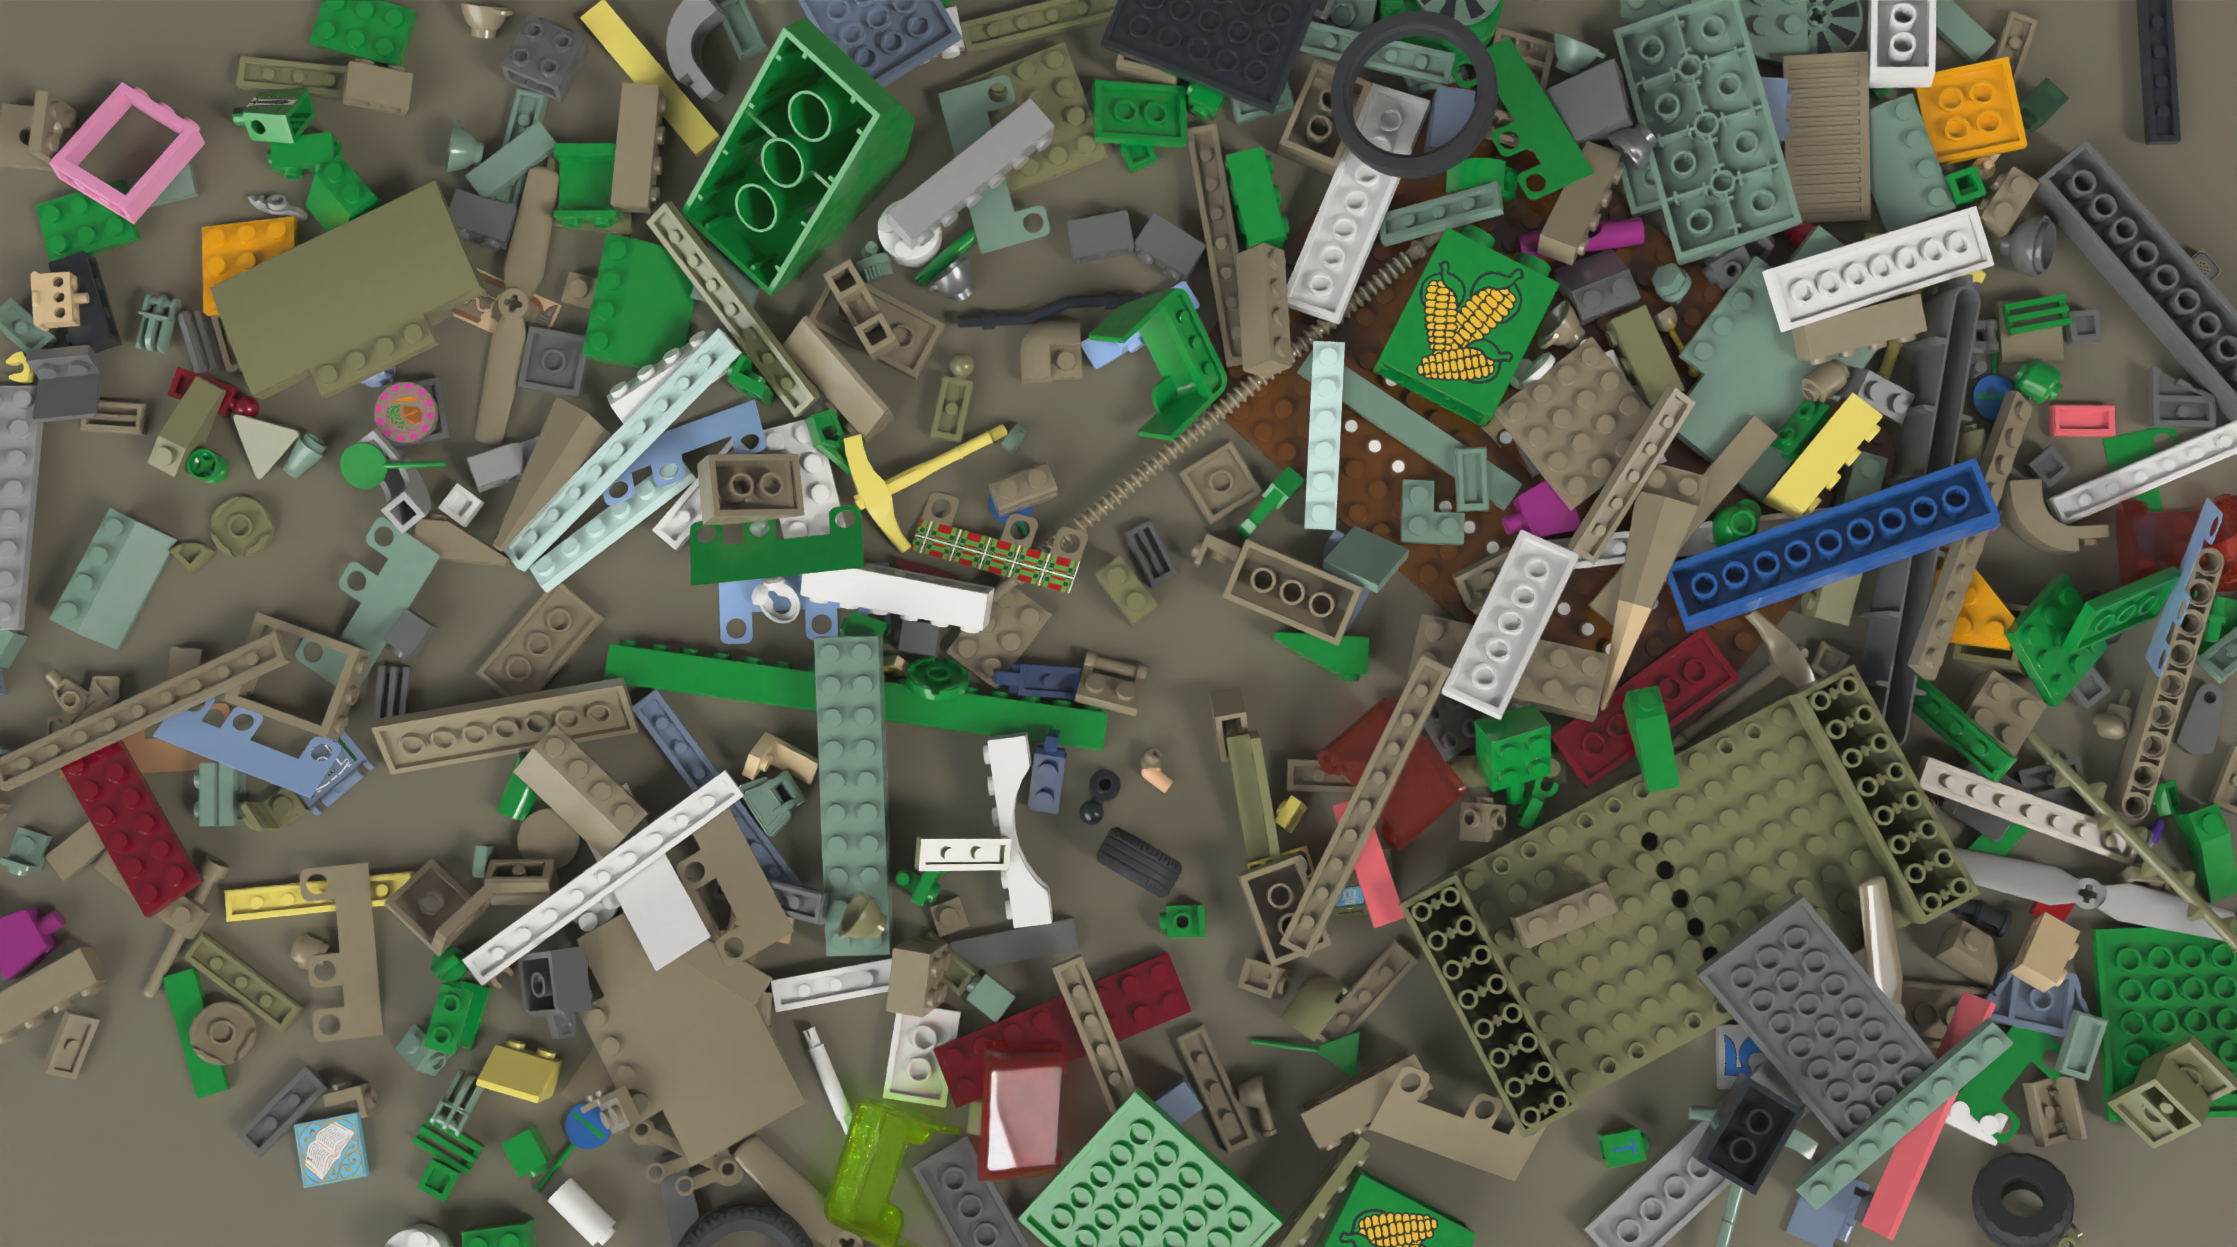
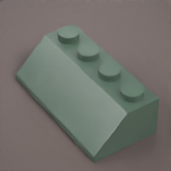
M1913 94L1902 96L1870 109V195L1885 234L1947 215L1956 208Z
M109 508L49 619L77 634L120 650L171 556L169 550L175 547L179 540L125 512Z

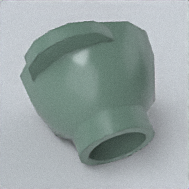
M1554 34L1555 51L1558 58L1555 67L1578 75L1580 70L1587 67L1596 56L1602 59L1605 57V54L1600 53L1599 49L1563 34Z
M457 119L455 125H453L445 164L446 173L463 170L471 165L478 166L482 159L484 142L476 141L473 134L461 127V120Z

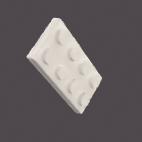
M805 419L763 430L766 440V447L762 450L763 454H798L805 515L779 519L784 539L830 534L829 511L834 507H840L841 504L830 460L818 448H813ZM842 511L836 516L835 522L838 526L846 528Z

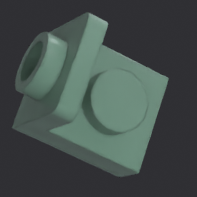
M18 827L8 857H0V864L8 866L7 872L19 876H27L28 872H41L53 836L26 827Z

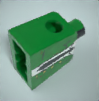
M308 88L261 92L246 107H236L233 110L235 125L246 126L249 137L253 141L295 143L316 117Z

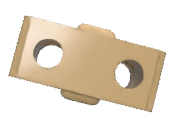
M33 271L30 275L33 323L35 326L43 331H48L49 328L80 326L79 304L89 303V294L87 292L78 293L77 277L71 272L39 274Z

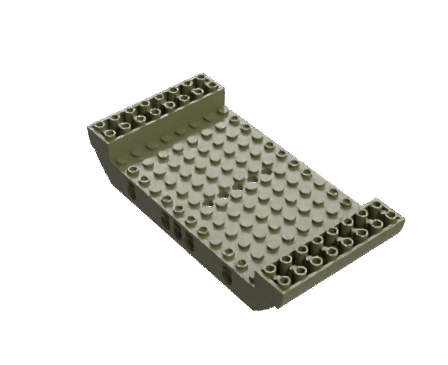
M1854 664L1836 670L1781 695L1676 750L1674 755L1680 787L1648 793L1640 769L1531 827L1530 830L1527 829L1504 841V843L1449 870L1399 903L1522 1138L1581 1108L1577 1101L1731 1020L1733 1016L1695 971L1705 963L1702 957L1704 949L1713 946L1719 953L1801 892L1851 954L1865 948L1859 885L1869 877L1884 876L1886 878L1895 931L1910 923L1925 924L1980 895L1979 890ZM1647 832L1653 833L1657 839V845L1651 851L1645 850L1641 845V838ZM1664 860L1672 866V874L1667 879L1660 878L1656 872L1658 863ZM1596 881H1606L1617 907V913L1531 948L1520 946L1509 919L1510 916L1537 905L1556 901L1567 896L1569 892ZM1678 889L1684 890L1688 897L1687 903L1680 908L1676 907L1671 900L1673 892ZM1697 917L1703 924V930L1699 935L1692 936L1687 930V923L1690 919Z

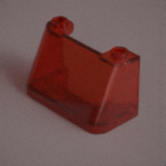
M2222 494L2215 497L2212 501L2223 513L2222 521L2213 543L2209 544L2204 539L2202 547L2215 548L2223 555L2224 566L2216 592H2230L2237 590V495ZM2129 498L2120 501L2115 510L2121 587L2171 566L2179 570L2182 557L2187 550L2202 510L2149 512L2148 504L2143 500ZM2218 516L2211 525L2210 536L2214 534L2217 528ZM2204 554L2199 559V565L2202 569L2207 564ZM2195 584L2191 587L2190 594L2194 590L2198 591Z
M1382 698L1367 709L1316 754L1321 768L1329 775L1341 776L1344 774L1356 788L1396 705L1391 700ZM1421 733L1380 815L1384 821L1381 825L1383 831L1381 833L1382 838L1389 846L1395 847L1398 851L1408 845L1467 794L1466 786Z
M984 1041L977 1181H1000L1050 1176L1055 1174V1169H1061L1062 1149H1056L1061 1074H1067L1068 1054H1062L1061 1044Z

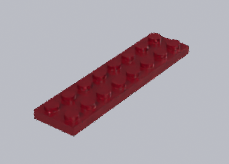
M1169 952L1093 982L1117 1042L1192 1012ZM1063 995L933 1048L956 1109L1087 1055Z

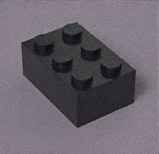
M1740 1072L1691 1156L1698 1162L1756 1195L1802 1117L1804 1110Z

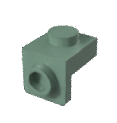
M413 1023L395 1049L415 1070L436 1076L452 1055L423 1047L427 1030L422 1025Z

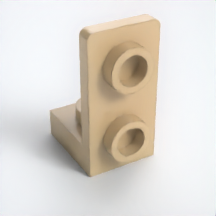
M765 732L749 753L742 775L754 780L760 770L765 772L771 764L782 771L788 770L790 775L807 784H811L819 767V759Z

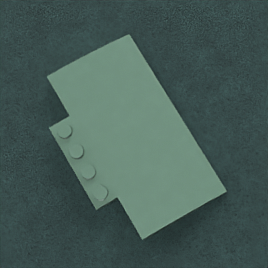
M1700 0L1614 29L1613 32L1630 90L1627 93L1635 125L1640 122L1644 124L1657 140L1651 145V154L1646 164L1640 170L1634 169L1621 156L1619 166L1624 167L1621 178L1630 211L1633 217L1663 209L1679 266L1742 246L1801 224L1802 219L1739 0Z
M1817 226L1809 232L1786 264L1845 245L1821 226ZM1757 256L1751 259L1678 355L1680 359L1701 375L1685 394L1696 403L1675 437L1710 464L1753 415L1777 434L1806 399L1802 393V380L1821 365H1810V360H1797L1792 330L1780 331L1762 273L1772 267ZM1865 346L1858 348L1859 354L1839 358L1838 353L1830 355L1829 360L1838 359L1845 366L1863 369L1878 349L1868 350V347ZM1833 395L1824 403L1831 407L1829 412L1840 400V397ZM1769 446L1737 484L1758 501H1762L1791 462L1786 461L1780 455L1781 451Z

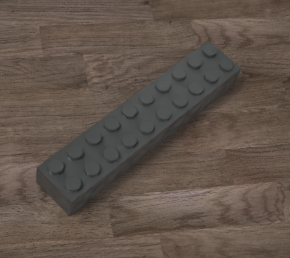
M2086 139L2036 179L2040 184L2033 193V196L2202 390L2215 396L2216 406L2230 422L2237 420V310Z

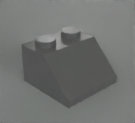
M1607 249L1578 260L1573 265L1568 264L1553 270L1556 281L1560 283L1559 288L1563 298L1570 301L1580 321L1579 326L1632 307L1641 298L1629 268L1612 249Z

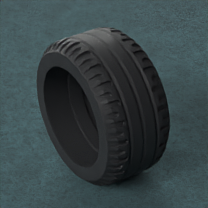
M1119 827L1109 830L1108 835H1106L1099 847L1100 849L1096 853L1099 863L1160 898L1167 897L1170 894V890L1182 872V865L1179 861Z

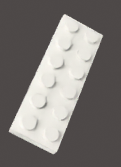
M1520 530L1445 682L1441 694L1501 720L1578 561L1579 554L1524 530Z

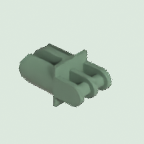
M148 292L146 294L142 311H138L142 315V320L135 345L137 349H147L152 352L159 351L161 354H168L174 325L180 326V323L177 322V315H179L181 309V300L179 298L169 300L165 295L155 297L154 293ZM157 306L155 314H152L153 307ZM170 309L168 317H166V310Z
M460 1068L443 1099L439 1100V1104L430 1119L431 1124L437 1122L443 1125L442 1129L445 1131L448 1128L455 1131V1136L457 1137L460 1136L470 1116L473 1114L472 1111L484 1090V1087L477 1086L466 1107L463 1106L476 1081V1077L470 1074L463 1083L455 1100H451L465 1075V1071ZM444 1106L452 1109L448 1117L441 1114ZM457 1112L464 1115L460 1123L453 1120Z

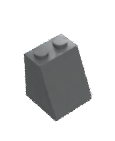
M1614 59L1608 60L1546 89L1549 101L1580 150H1583L1587 141L1597 145L1609 142L1608 137L1615 132L1627 127L1634 128L1636 126L1624 77Z

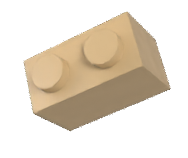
M2046 912L2032 921L2010 973L2043 993L2053 986H2060L2067 975V970L2064 969L2067 960H2071L2078 950L2079 944L2075 942L2080 931Z

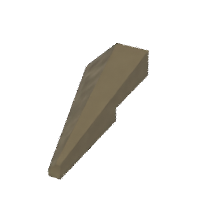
M559 397L551 405L552 408L546 422L542 426L536 446L531 452L514 492L513 500L503 518L502 526L492 544L500 552L510 544L611 435L589 413Z

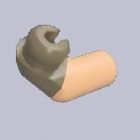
M1149 747L1143 751L1140 758L1141 774L1144 779L1165 793L1173 783V780L1161 772V751L1156 747Z

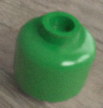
M2035 358L2031 362L2026 360L2012 380L2016 383L2015 391L2017 390L2023 397L2035 404H2041L2047 398L2053 401L2063 387L2059 383L2061 371L2040 358Z

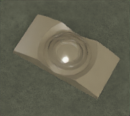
M1497 27L1491 46L1510 38L1545 93L1555 43ZM1499 96L1494 120L1484 139L1492 140L1491 133L1494 130L1514 122ZM1506 131L1500 135L1499 142L1517 147L1519 138L1515 133ZM1531 147L1528 148V149H1525V150H1527V151H1531V152H1532Z

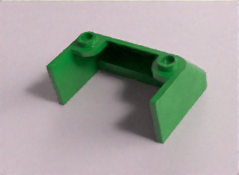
M1167 288L1119 306L1088 335L1090 340L1125 343L1139 330L1162 376V379L1154 386L1151 394L1152 404L1157 413L1137 431L1139 436L1173 441L1224 392L1227 385V375L1188 293L1181 288Z

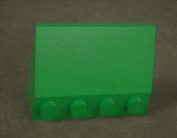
M606 234L582 355L590 362L640 370L647 365H655L663 360V356L671 349H680L687 344L696 299L690 297L694 285L664 246L639 239Z

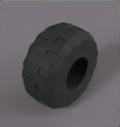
M2015 1152L1996 1157L1980 1170L1973 1185L1972 1208L1975 1219L1985 1233V1236L2001 1247H2052L2058 1244L2070 1229L2075 1210L2071 1186H2069L2061 1170L2057 1169L2053 1163L2045 1158L2043 1159L2035 1154ZM2018 1189L2029 1190L2042 1200L2043 1207L2035 1215L2023 1217L2009 1212L2004 1207L2002 1201L2011 1191Z

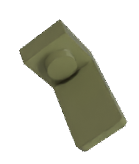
M282 788L263 802H244L240 805L244 812L242 814L244 822L250 829H255L257 832H279L309 811V808L298 793Z

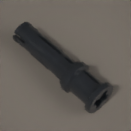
M1970 899L1949 911L1967 919V922L1974 927L1979 925L1993 931L1994 935L1999 938L2006 934L2012 920V912L2008 910L2002 912L1990 907L1982 899L1975 901Z

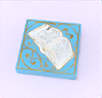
M359 1112L294 1125L304 1188L370 1175Z

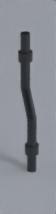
M1104 291V294L1065 296L1032 312L994 314V311H982L980 315H958L957 323L958 328L982 327L983 330L995 329V326L1033 325L1069 308L1105 307V310L1117 309L1118 306L1142 298V293L1117 294V291Z

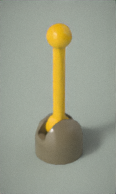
M1670 306L1651 318L1658 331L1669 332L1678 350L1681 352L1684 345L1674 330L1678 318L1674 308ZM1688 365L1689 375L1691 377H1698L1700 373Z

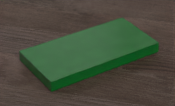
M2171 566L2087 601L2066 637L2062 648L2069 654L2075 653L2157 618L2178 582L2181 572L2176 567Z

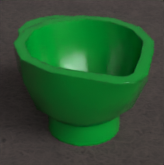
M1743 499L1736 504H1727L1718 510L1712 521L1715 545L1720 547L1757 534L1759 530L1758 522L1762 516L1760 506L1753 500Z

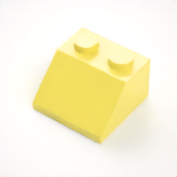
M507 1039L506 1043L502 1042L495 1045L477 1079L476 1085L539 1103L553 1096L563 1059L556 1058V1052L537 1048L535 1052L525 1049L526 1044L521 1041Z

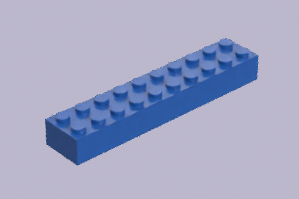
M1973 458L1674 562L1666 580L1685 631L1688 633L1998 527L2000 514L1977 459Z

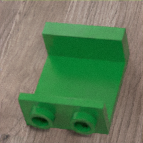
M554 143V156L560 162L559 210L554 211V218L560 224H563V227L575 229L581 228L582 224H594V227L612 228L613 224L622 223V212L616 211L610 204L616 143Z
M464 979L442 983L423 1047L451 1055H456L458 1046L470 1050L475 1049L492 987L481 986L478 983Z

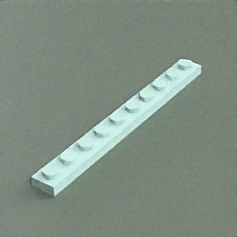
M718 328L563 485L504 549V552L517 569L525 572L742 353L725 332Z

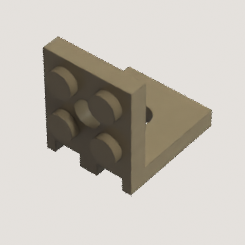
M36 90L34 106L2 103L0 117V166L54 171L49 162L72 138L77 119H80V113L49 91ZM30 132L29 145H26L25 137Z
M431 859L387 899L384 905L440 957L456 939H459L466 933L468 928L486 913L493 893L483 886L471 896L438 863ZM427 896H435L440 901V907L434 911L426 910L422 905V900Z

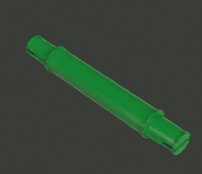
M974 226L969 228L929 263H926V267L913 277L920 287L932 277L938 276V274L978 242Z

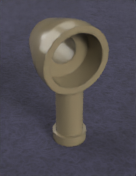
M1264 1075L1253 1077L1239 1085L1240 1100L1243 1106L1257 1108L1262 1128L1261 1135L1263 1137L1272 1136L1277 1133V1130L1274 1127L1269 1107L1270 1100Z

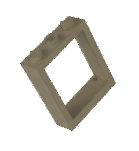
M257 612L245 645L276 632L278 629L348 654L326 715L321 725L251 700L259 677L227 691L223 701L314 734L338 740L340 735L344 733V728L348 726L349 719L347 716L351 705H354L359 697L360 689L358 687L362 676L369 670L368 665L371 659L368 657L370 651Z

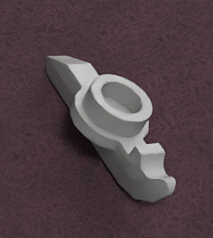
M274 194L269 196L268 199H265L263 195H260V197L250 195L248 197L250 203L263 212L283 217L294 216L296 220L304 222L308 220V214L301 208L290 205L283 195Z

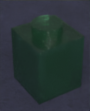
M2047 77L2036 85L2019 103L2023 127L2030 129L2032 132H2035L2044 125L2069 99Z

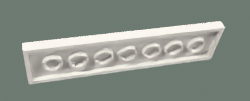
M1373 83L1356 121V126L1362 135L1375 146L1391 153L1411 155L1430 110L1431 101ZM1347 146L1287 284L1288 308L1336 324L1341 322L1401 179L1388 176L1370 168L1360 161Z
M1974 206L1771 268L1762 273L1780 331L1785 332L1993 266L1994 262L1977 207Z

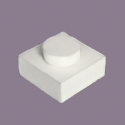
M456 483L438 508L460 525L467 527L484 505V502L462 485Z

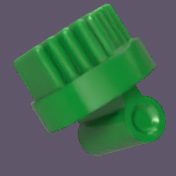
M450 946L440 957L435 954L431 962L432 973L443 982L462 979L469 971L462 961L467 957V953L458 947Z

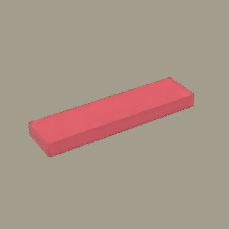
M1349 801L1332 807L1338 823ZM1374 828L1354 871L1373 926L1377 928L1406 917L1399 906L1400 899Z

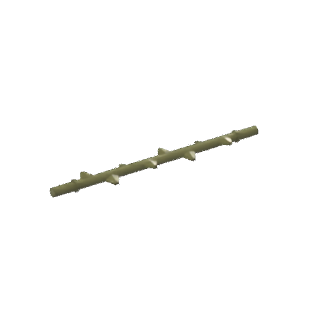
M2032 730L2027 736L2026 741L2046 760L2045 763L2047 765L2050 764L2056 770L2052 786L2055 789L2071 786L2100 815L2097 828L2100 831L2114 829L2144 859L2140 875L2144 878L2160 875L2188 903L2187 919L2189 921L2203 919L2233 949L2232 952L2237 953V934L2235 933L2237 919L2234 916L2220 918L2192 890L2195 873L2187 871L2176 874L2146 844L2147 828L2143 826L2131 829L2103 800L2107 785L2104 782L2088 785L2059 756V752H2055Z

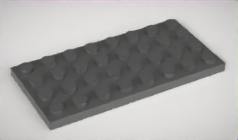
M1801 892L1695 970L1701 980L1839 1143L1845 1140L1938 1060Z

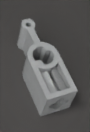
M539 436L522 443H511L467 458L478 492L481 493L519 480Z

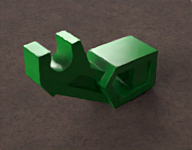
M834 409L812 414L806 418L805 422L813 448H818L844 470L846 475L852 476L845 453V446L841 442L844 434ZM822 430H828L831 440L825 439Z
M1288 466L1264 492L1262 496L1265 499L1244 521L1236 533L1246 540L1275 507L1279 510L1290 499L1305 480Z

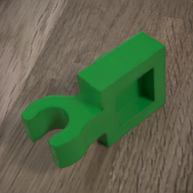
M1544 777L1533 780L1530 792H1527L1526 799L1521 804L1514 818L1519 826L1530 830L1533 823L1537 825L1540 822L1545 810L1542 807L1543 799L1551 797L1557 792L1559 784L1553 780L1549 788L1542 789L1540 784Z

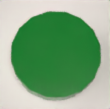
M925 657L909 665L906 674V684L914 694L923 698L949 700L957 698L966 692L969 684L968 670L961 663L953 659L944 658L943 662L936 661L935 657Z

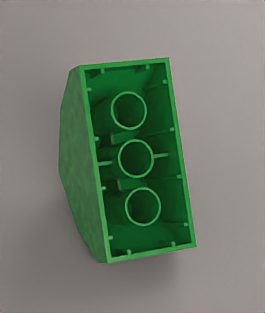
M803 18L782 29L680 213L771 296L792 284L817 261L903 167L915 118L811 21ZM758 156L761 158L762 167L755 161ZM816 206L815 212L811 215L807 209Z

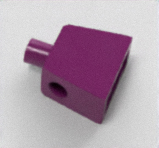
M1547 480L1514 499L1513 505L1516 512L1501 518L1503 527L1508 535L1524 530L1542 539L1573 534L1581 524L1576 509L1570 510Z
M26 908L0 918V971L5 980L23 977L59 947V942L53 932L65 926L66 922L58 910L54 909L48 914L43 915L39 908Z

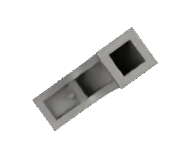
M683 0L674 12L668 27L666 40L668 61L673 74L679 82L687 87L691 86L702 100L706 97L712 102L717 103L725 95L703 65L702 46L707 35L727 17L715 0Z
M374 428L357 442L375 445L384 453L387 462H411L401 448L396 450L377 428ZM388 468L385 479L380 483L386 496V504L381 511L403 534L427 515L431 508V500L427 487L416 468Z

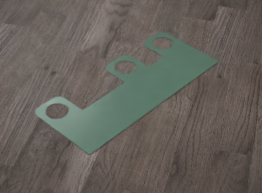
M1000 75L938 93L955 157L992 129L988 116L989 111L1010 106L1014 103L1015 94L1008 76ZM994 83H1002L1008 89V95L1002 102H994L989 98L988 90ZM1006 179L995 189L989 187L981 194L982 198L980 201L969 208L981 254L1044 237L1050 232L1049 220L1043 206L1037 205L1014 212ZM1036 213L1042 217L1043 226L1041 230L1036 233H1030L1024 228L1023 221L1028 214Z
M384 517L376 519L366 536L367 544L388 558L379 575H375L358 562H351L339 580L340 589L361 603L339 640L370 651L368 657L371 659L368 665L369 670L362 676L359 687L387 644L384 640L385 636L404 609L409 608L440 558L439 554L407 532L402 534L391 521ZM381 526L389 527L393 532L394 539L388 546H380L375 541V531ZM353 571H360L366 577V585L360 591H354L348 586L347 578ZM303 638L295 652L296 659L336 686L348 654L320 645L323 650L321 659L316 662L308 661L304 656V647L312 641Z

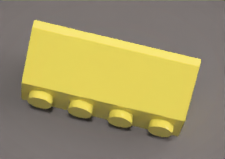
M1852 392L1762 502L1797 519L1804 512L1810 515L1822 501L1817 496L1824 487L1830 491L1841 478V475L1837 472L1845 463L1850 467L1861 454V451L1857 449L1861 442L1866 440L1869 443L1880 431L1881 427L1877 423L1883 415Z

